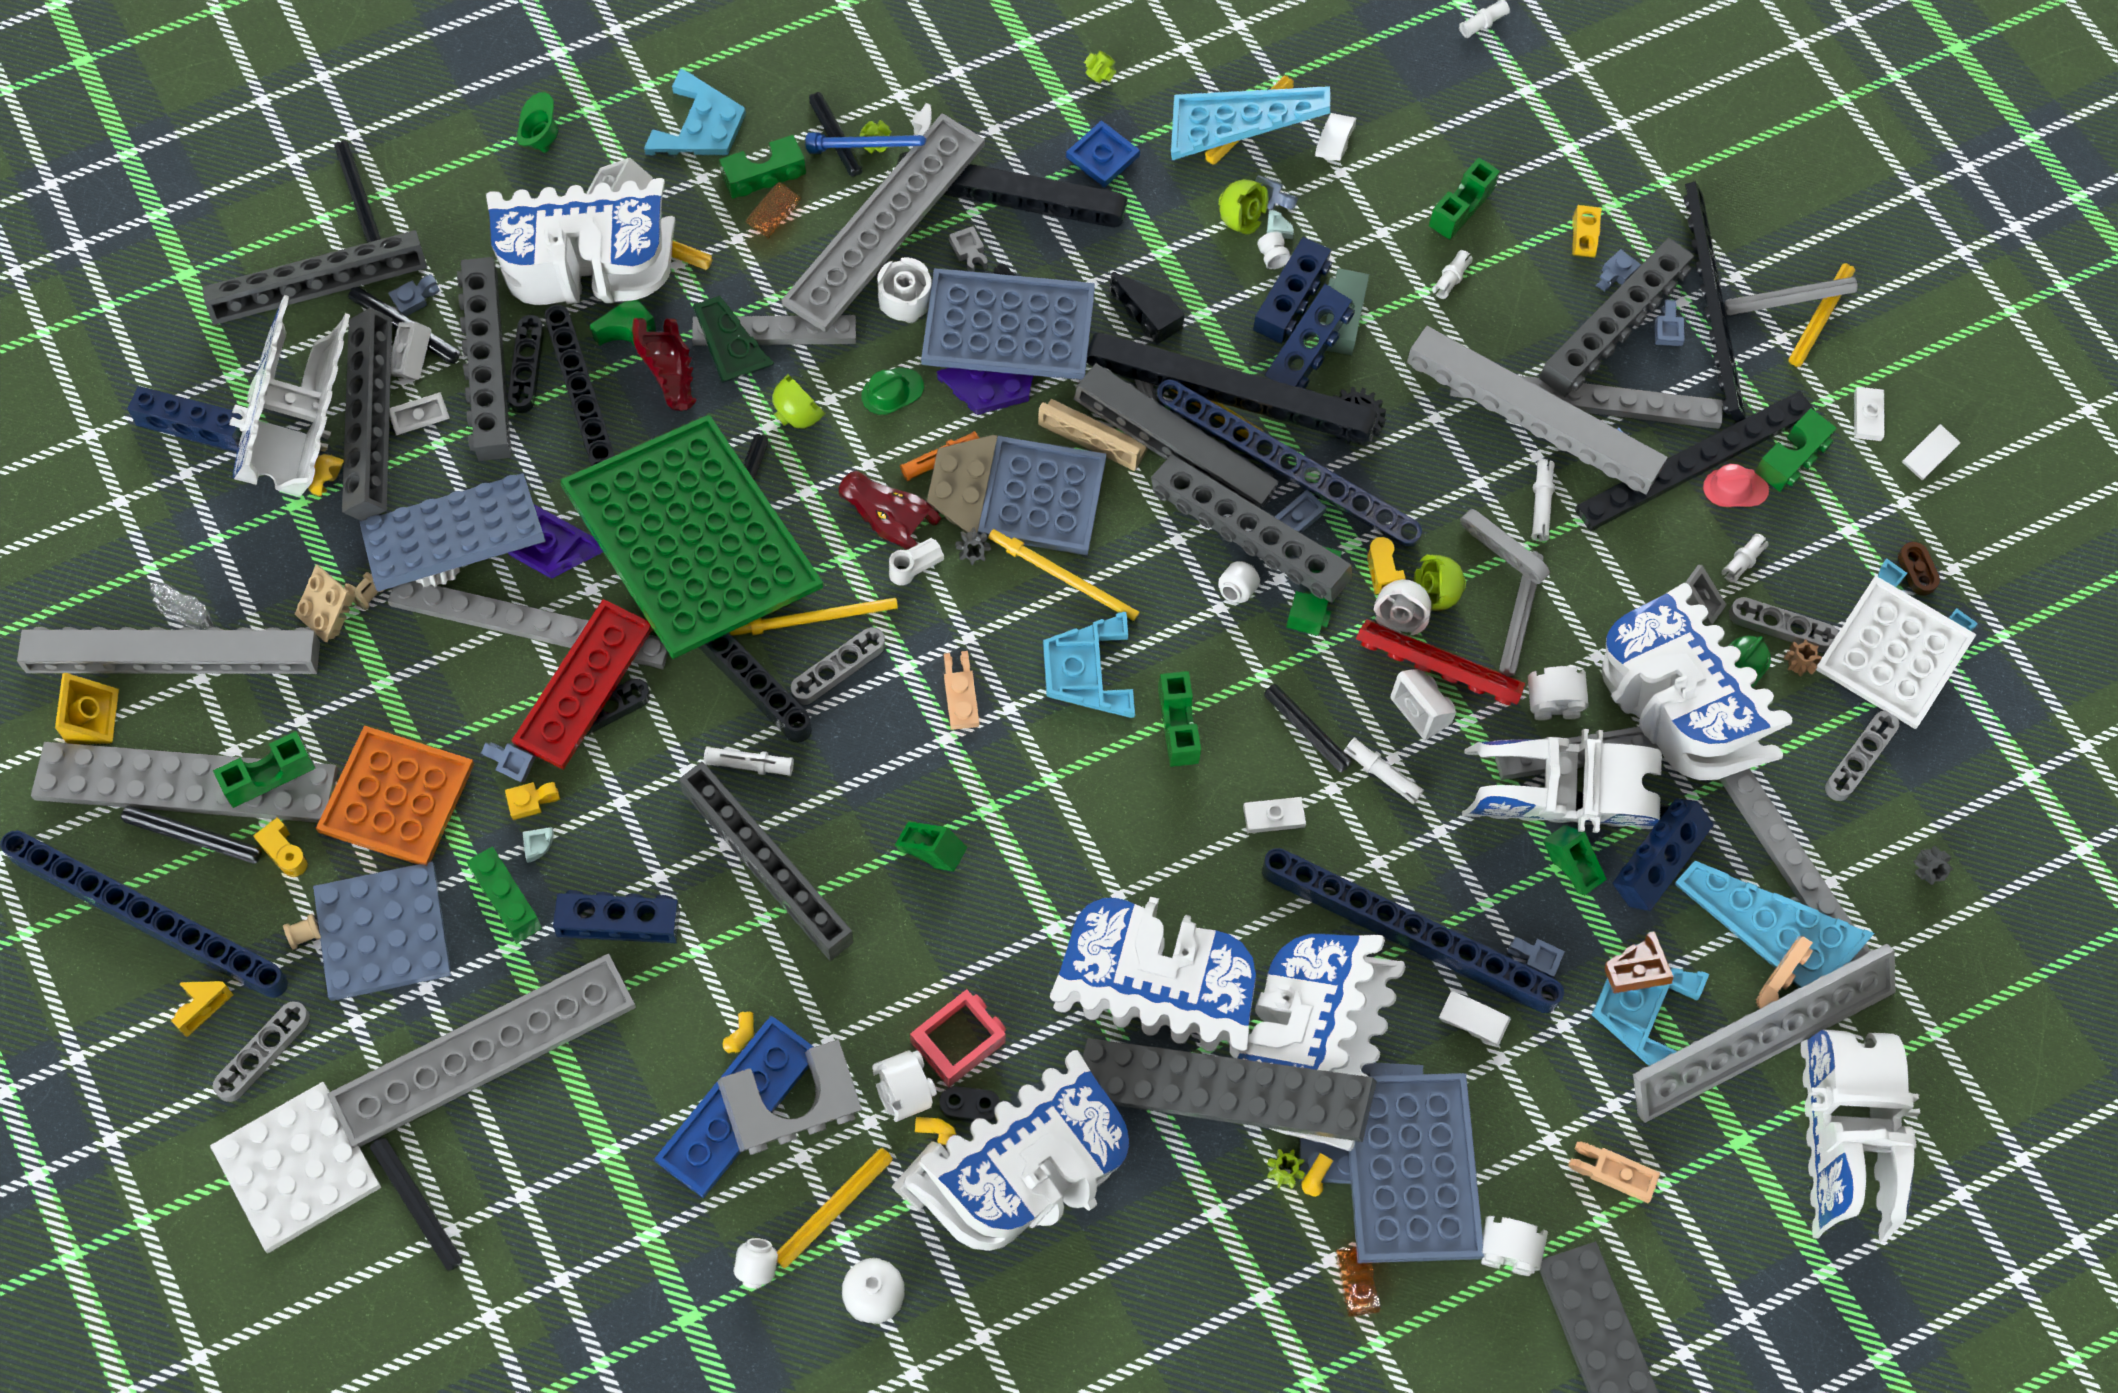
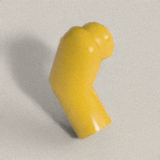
M741 1012L738 1014L739 1029L723 1040L722 1045L727 1053L741 1052L754 1037L752 1012Z
M916 1117L915 1132L938 1134V1143L941 1145H946L949 1138L956 1135L955 1128L940 1118Z
M1322 1153L1318 1155L1301 1184L1305 1194H1310L1313 1197L1319 1196L1322 1193L1323 1183L1321 1181L1333 1160Z

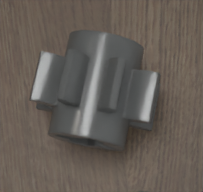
M975 527L968 533L961 531L962 542H955L956 549L962 550L959 553L960 560L967 558L970 560L971 565L979 559L985 561L984 551L991 550L989 543H983L987 539V534L985 532L981 535L978 534ZM972 544L975 546L978 544V548L975 549L972 546L968 548V545Z
M1933 846L1932 849H1922L1916 860L1913 861L1919 867L1915 874L1921 880L1925 879L1931 885L1935 881H1945L1950 871L1953 870L1947 863L1951 860V856L1945 851H1940L1936 846Z

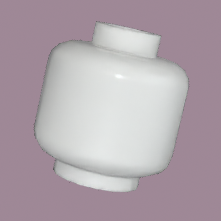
M1236 561L1231 563L1221 575L1218 586L1222 596L1227 601L1243 603L1248 601L1259 587L1260 577L1252 565Z
M752 1238L747 1240L737 1250L734 1266L735 1276L743 1282L744 1286L753 1289L760 1288L763 1284L771 1282L775 1276L778 1259L777 1251L765 1239Z

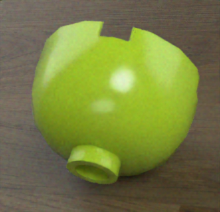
M1246 179L1230 184L1219 198V209L1223 222L1235 231L1247 235L1254 233L1262 223L1257 221L1261 212L1266 214L1269 197L1267 188L1261 186V183Z
M789 374L775 387L772 403L777 411L773 415L784 426L790 423L795 428H808L826 415Z
M1429 554L1422 557L1419 562L1424 563L1421 569L1415 570L1414 582L1420 584L1427 591L1431 600V611H1443L1456 605L1466 588V580L1461 567L1449 557Z

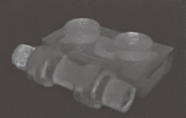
M154 582L151 585L150 592L156 594L153 602L160 613L195 630H208L215 627L209 617L210 613L206 610V606L199 603L196 597L189 594L185 596L176 592V588L169 584L162 585Z

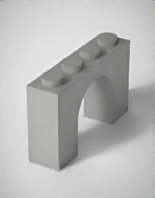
M839 1039L810 1048L805 1052L815 1083L816 1095L811 1109L800 1118H780L772 1114L765 1107L751 1068L722 1077L717 1081L740 1152L749 1150L750 1155L767 1150V1143L778 1140L779 1144L782 1145L796 1140V1133L808 1130V1134L811 1135L827 1129L825 1123L836 1120L837 1124L841 1125L855 1120L854 1114L861 1111L862 1108Z

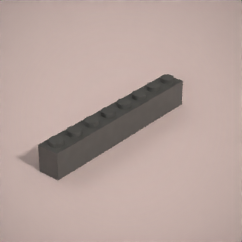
M1095 363L1078 383L1074 396L1075 401L1167 460L1171 454L1260 509H1263L1273 497L1279 481L1274 479L1270 473L1260 470L1245 457L1229 450L1225 444L1212 439L1200 428L1192 426L1177 413L1171 412L1160 405L1154 398L1146 396L1132 384L1126 383L1115 376L1109 369Z

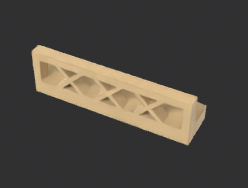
M1053 399L1048 404L1042 402L1039 407V426L1091 451L1105 453L1106 458L1133 471L1137 469L1148 450L1146 446L1134 438Z

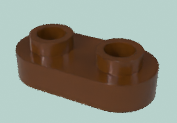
M1906 543L1898 554V561L1902 570L1907 572L1905 577L1908 584L1915 593L1924 596L1930 595L1940 583L1939 574L1930 554L1921 543ZM1908 557L1914 558L1915 561L1909 560Z

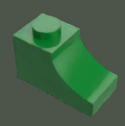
M638 299L625 301L590 324L593 339L599 346L615 340L628 341L634 345L632 333L634 318L645 319L647 332H656L654 317Z
M908 821L894 845L900 852L913 855L927 862L935 869L953 872L968 848L948 827Z
M1563 825L1542 840L1553 864L1557 865L1567 875L1577 893L1585 896L1607 880L1584 831L1578 832L1576 828Z

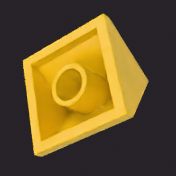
M69 673L62 674L55 729L67 744L112 743L119 689Z

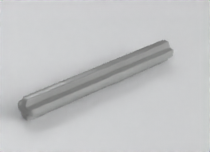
M1848 277L1728 299L1725 301L1724 306L1727 315H1734L1854 293L1857 291L1858 284L1855 277Z
M1537 551L1531 552L1543 561L1544 557L1542 554H1539ZM1523 574L1499 667V672L1506 676H1514L1516 673L1537 584Z

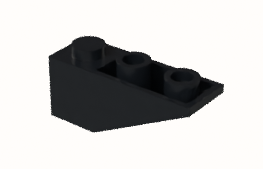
M1111 273L1109 286L1111 295L1116 300L1119 299L1122 302L1127 314L1132 319L1135 318L1138 321L1143 333L1148 338L1151 337L1156 344H1159L1183 329L1185 314L1169 295L1119 273Z

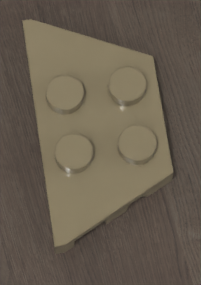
M990 435L938 448L927 503L936 512L942 513L953 525L956 524L967 533L971 532L973 527H975L978 533L997 435Z

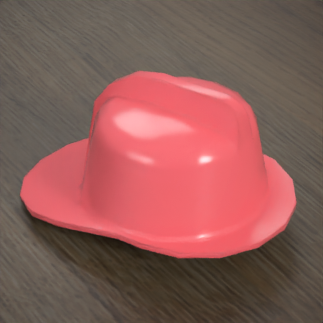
M1728 464L1707 475L1703 491L1706 498L1720 507H1752L1765 502L1769 495V486L1754 470L1746 469L1738 464Z

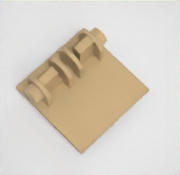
M316 564L303 596L298 603L295 615L311 630H314L324 642H328L329 639H334L335 636L340 634L341 627L347 618L344 613H349L350 608L348 606H351L354 598H356V587L350 584H345L343 587Z

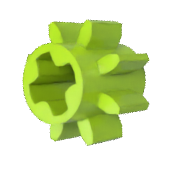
M1099 51L1095 55L1090 53L1084 62L1088 68L1085 73L1100 84L1103 80L1110 82L1117 72L1113 67L1115 60L1103 51Z
M879 120L877 124L869 121L862 128L860 137L890 136L891 130L882 120ZM863 147V148H865L869 153L872 154L875 149H876L879 153H882V152L885 151L888 147Z
M1278 1149L1276 1153L1277 1160L1269 1158L1267 1165L1273 1168L1267 1177L1275 1178L1278 1182L1277 1188H1280L1282 1184H1289L1291 1188H1294V1178L1303 1179L1305 1175L1303 1171L1298 1170L1304 1164V1159L1298 1160L1294 1156L1295 1150L1293 1149L1290 1153L1283 1154L1281 1149ZM1282 1164L1286 1168H1292L1290 1174L1286 1170H1280Z

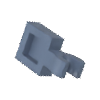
M1260 175L1256 177L1255 182L1261 183V186L1266 187L1268 190L1267 209L1274 210L1276 204L1290 210L1295 208L1298 198L1280 192L1283 184Z
M1620 249L1604 264L1602 268L1604 272L1600 276L1602 280L1596 286L1605 292L1615 282L1622 285L1641 264Z
M432 274L423 277L417 286L413 281H410L388 294L398 311L402 315L408 316L427 306L425 298L440 292V289Z
M1665 300L1664 306L1661 307V316H1657L1655 319V345L1682 346L1684 343V318L1676 317V300Z
M492 742L490 744L485 743L481 752L482 755L499 762L496 771L519 782L526 781L536 758L535 755L512 743H507L505 749Z
M1517 937L1510 943L1507 954L1515 958L1526 959V966L1551 978H1554L1565 952L1538 938L1531 945Z

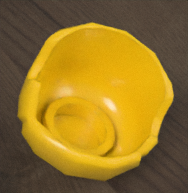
M327 454L318 455L314 465L313 482L308 487V490L318 497H321L322 493H326L327 489L323 486L324 482L335 481L344 460Z

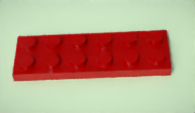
M603 599L513 737V744L564 770L652 632L653 628L650 623Z
M1368 619L1361 626L1356 637L1357 640L1362 641L1361 645L1367 649L1377 651V648L1384 650L1388 652L1387 656L1401 662L1404 659L1415 663V668L1424 672H1430L1431 670L1442 674L1441 678L1448 682H1463L1468 685L1469 690L1478 694L1487 692L1495 695V700L1505 705H1511V703L1518 704L1525 686L1524 682Z

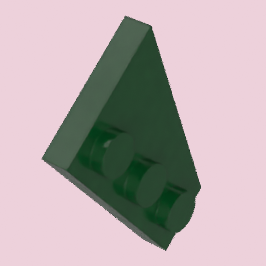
M721 296L693 305L722 383L774 365V362L769 356L765 355L758 346V342L753 336L749 335L741 325V321Z

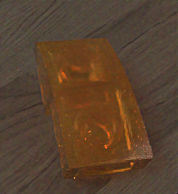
M779 182L758 204L745 222L769 239L783 218L787 219L801 197Z
M1356 1247L1337 1249L1336 1257L1348 1316L1380 1313V1303L1373 1280L1374 1271L1372 1263H1357Z

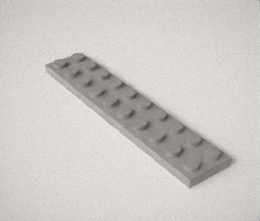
M942 113L924 133L923 136L926 138L925 145L912 147L782 298V305L826 333L985 146V139Z
M44 742L31 797L37 801L113 807L132 806L138 809L275 819L278 817L280 820L318 823L335 788L338 768L332 764L313 763L316 769L232 808L213 770L240 757ZM241 757V759L245 763H252L261 760L256 758Z
M1888 944L1872 950L1866 955L1844 964L1839 969L1819 977L1804 987L1798 988L1792 993L1770 1002L1767 1006L1745 1015L1736 1022L1718 1029L1703 1039L1695 1041L1673 1054H1669L1664 1059L1648 1067L1642 1068L1633 1074L1638 1116L1646 1123L1806 1040L1819 1031L1825 1030L1896 993L1895 950Z
M608 953L327 1093L351 1147H361L635 1009L636 1006Z

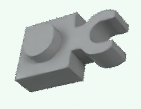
M974 226L949 235V242L959 261L967 259V270L969 272H975L974 263H980L984 270L987 269V258L982 254L984 253V245Z

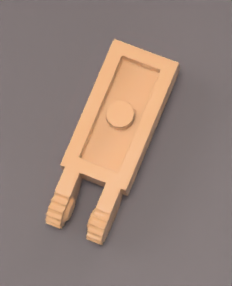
M961 651L960 660L961 665H963V672L952 673L953 662L950 653H943L946 673L944 674L950 729L979 727L973 671H970L968 651Z
M1804 936L1797 937L1760 990L1757 999H1755L1759 1009L1767 1006L1770 1002L1778 1000V992L1781 987L1786 990L1796 976L1792 973L1798 963L1804 965L1813 952L1809 947L1813 942Z
M1577 1142L1575 1150L1589 1158L1597 1159L1596 1164L1593 1166L1578 1159H1571L1568 1167L1575 1172L1591 1176V1179L1643 1202L1649 1203L1651 1201L1660 1176L1658 1171L1605 1148L1599 1149L1585 1142Z

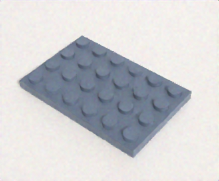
M934 268L921 365L1082 380L1086 373L1095 283Z
M523 473L509 475L495 482L482 483L468 490L455 491L444 497L428 499L417 505L400 507L393 512L373 515L366 520L359 521L377 592L545 542Z
M1466 1073L1369 1076L1373 1077L1377 1083L1363 1142L1355 1141L1353 1149L1348 1151L1357 1263L1483 1259L1485 1255L1482 1253L1483 1235Z

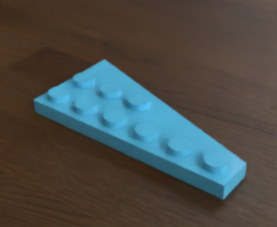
M1330 87L1174 95L1172 160L1329 114Z
M1694 861L1675 882L1678 888L1774 968L1778 966L1798 936H1804L1813 942L1809 947L1813 950L1809 959L1804 965L1798 963L1792 972L1796 975L1792 983L1798 988H1802L1819 977L1827 975L1844 964L1849 963L1875 934L1852 926L1841 919H1835L1820 913L1819 910L1779 894L1758 888L1757 885L1752 883H1746L1731 877L1725 872Z

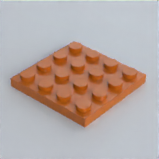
M364 725L316 826V830L318 833L417 865L427 866L434 856L475 764L472 759Z

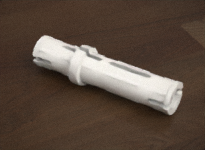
M1539 460L1537 462L1536 482L1533 484L1535 502L1531 538L1535 541L1537 540V535H1539L1538 541H1547L1550 537L1552 494L1555 492V484L1553 483L1555 463L1551 460L1549 461V466H1547L1548 460Z
M1355 737L1344 749L1343 752L1361 764L1365 772L1368 773L1370 771L1412 805L1421 796L1420 794L1423 793L1424 789L1383 760L1379 752L1376 751L1374 753Z
M707 746L704 753L705 765L758 771L760 775H765L767 772L791 776L793 771V758L768 755V752L761 751L760 754Z

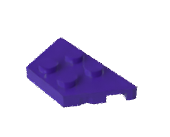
M946 368L937 371V379L941 383L944 381L953 390V394L966 402L968 408L976 415L1028 402L1030 398L1033 375Z
M535 504L534 507L545 542L508 552L513 558L551 579L603 553L593 536Z

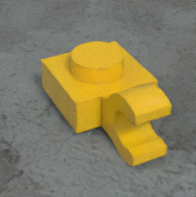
M534 782L505 790L510 815L513 820L542 813L541 804L560 800L558 788H556L554 782L546 783L539 789H536Z

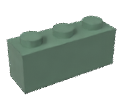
M1338 268L1336 278H1330L1328 286L1353 301L1355 314L1347 325H1342L1338 331L1340 333L1339 339L1332 348L1328 347L1326 351L1352 356L1369 274ZM1323 315L1327 316L1326 323H1320L1323 325H1328L1332 323V321L1334 320V315Z

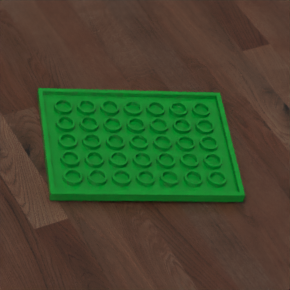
M710 414L561 479L562 489L672 659L823 588V581Z

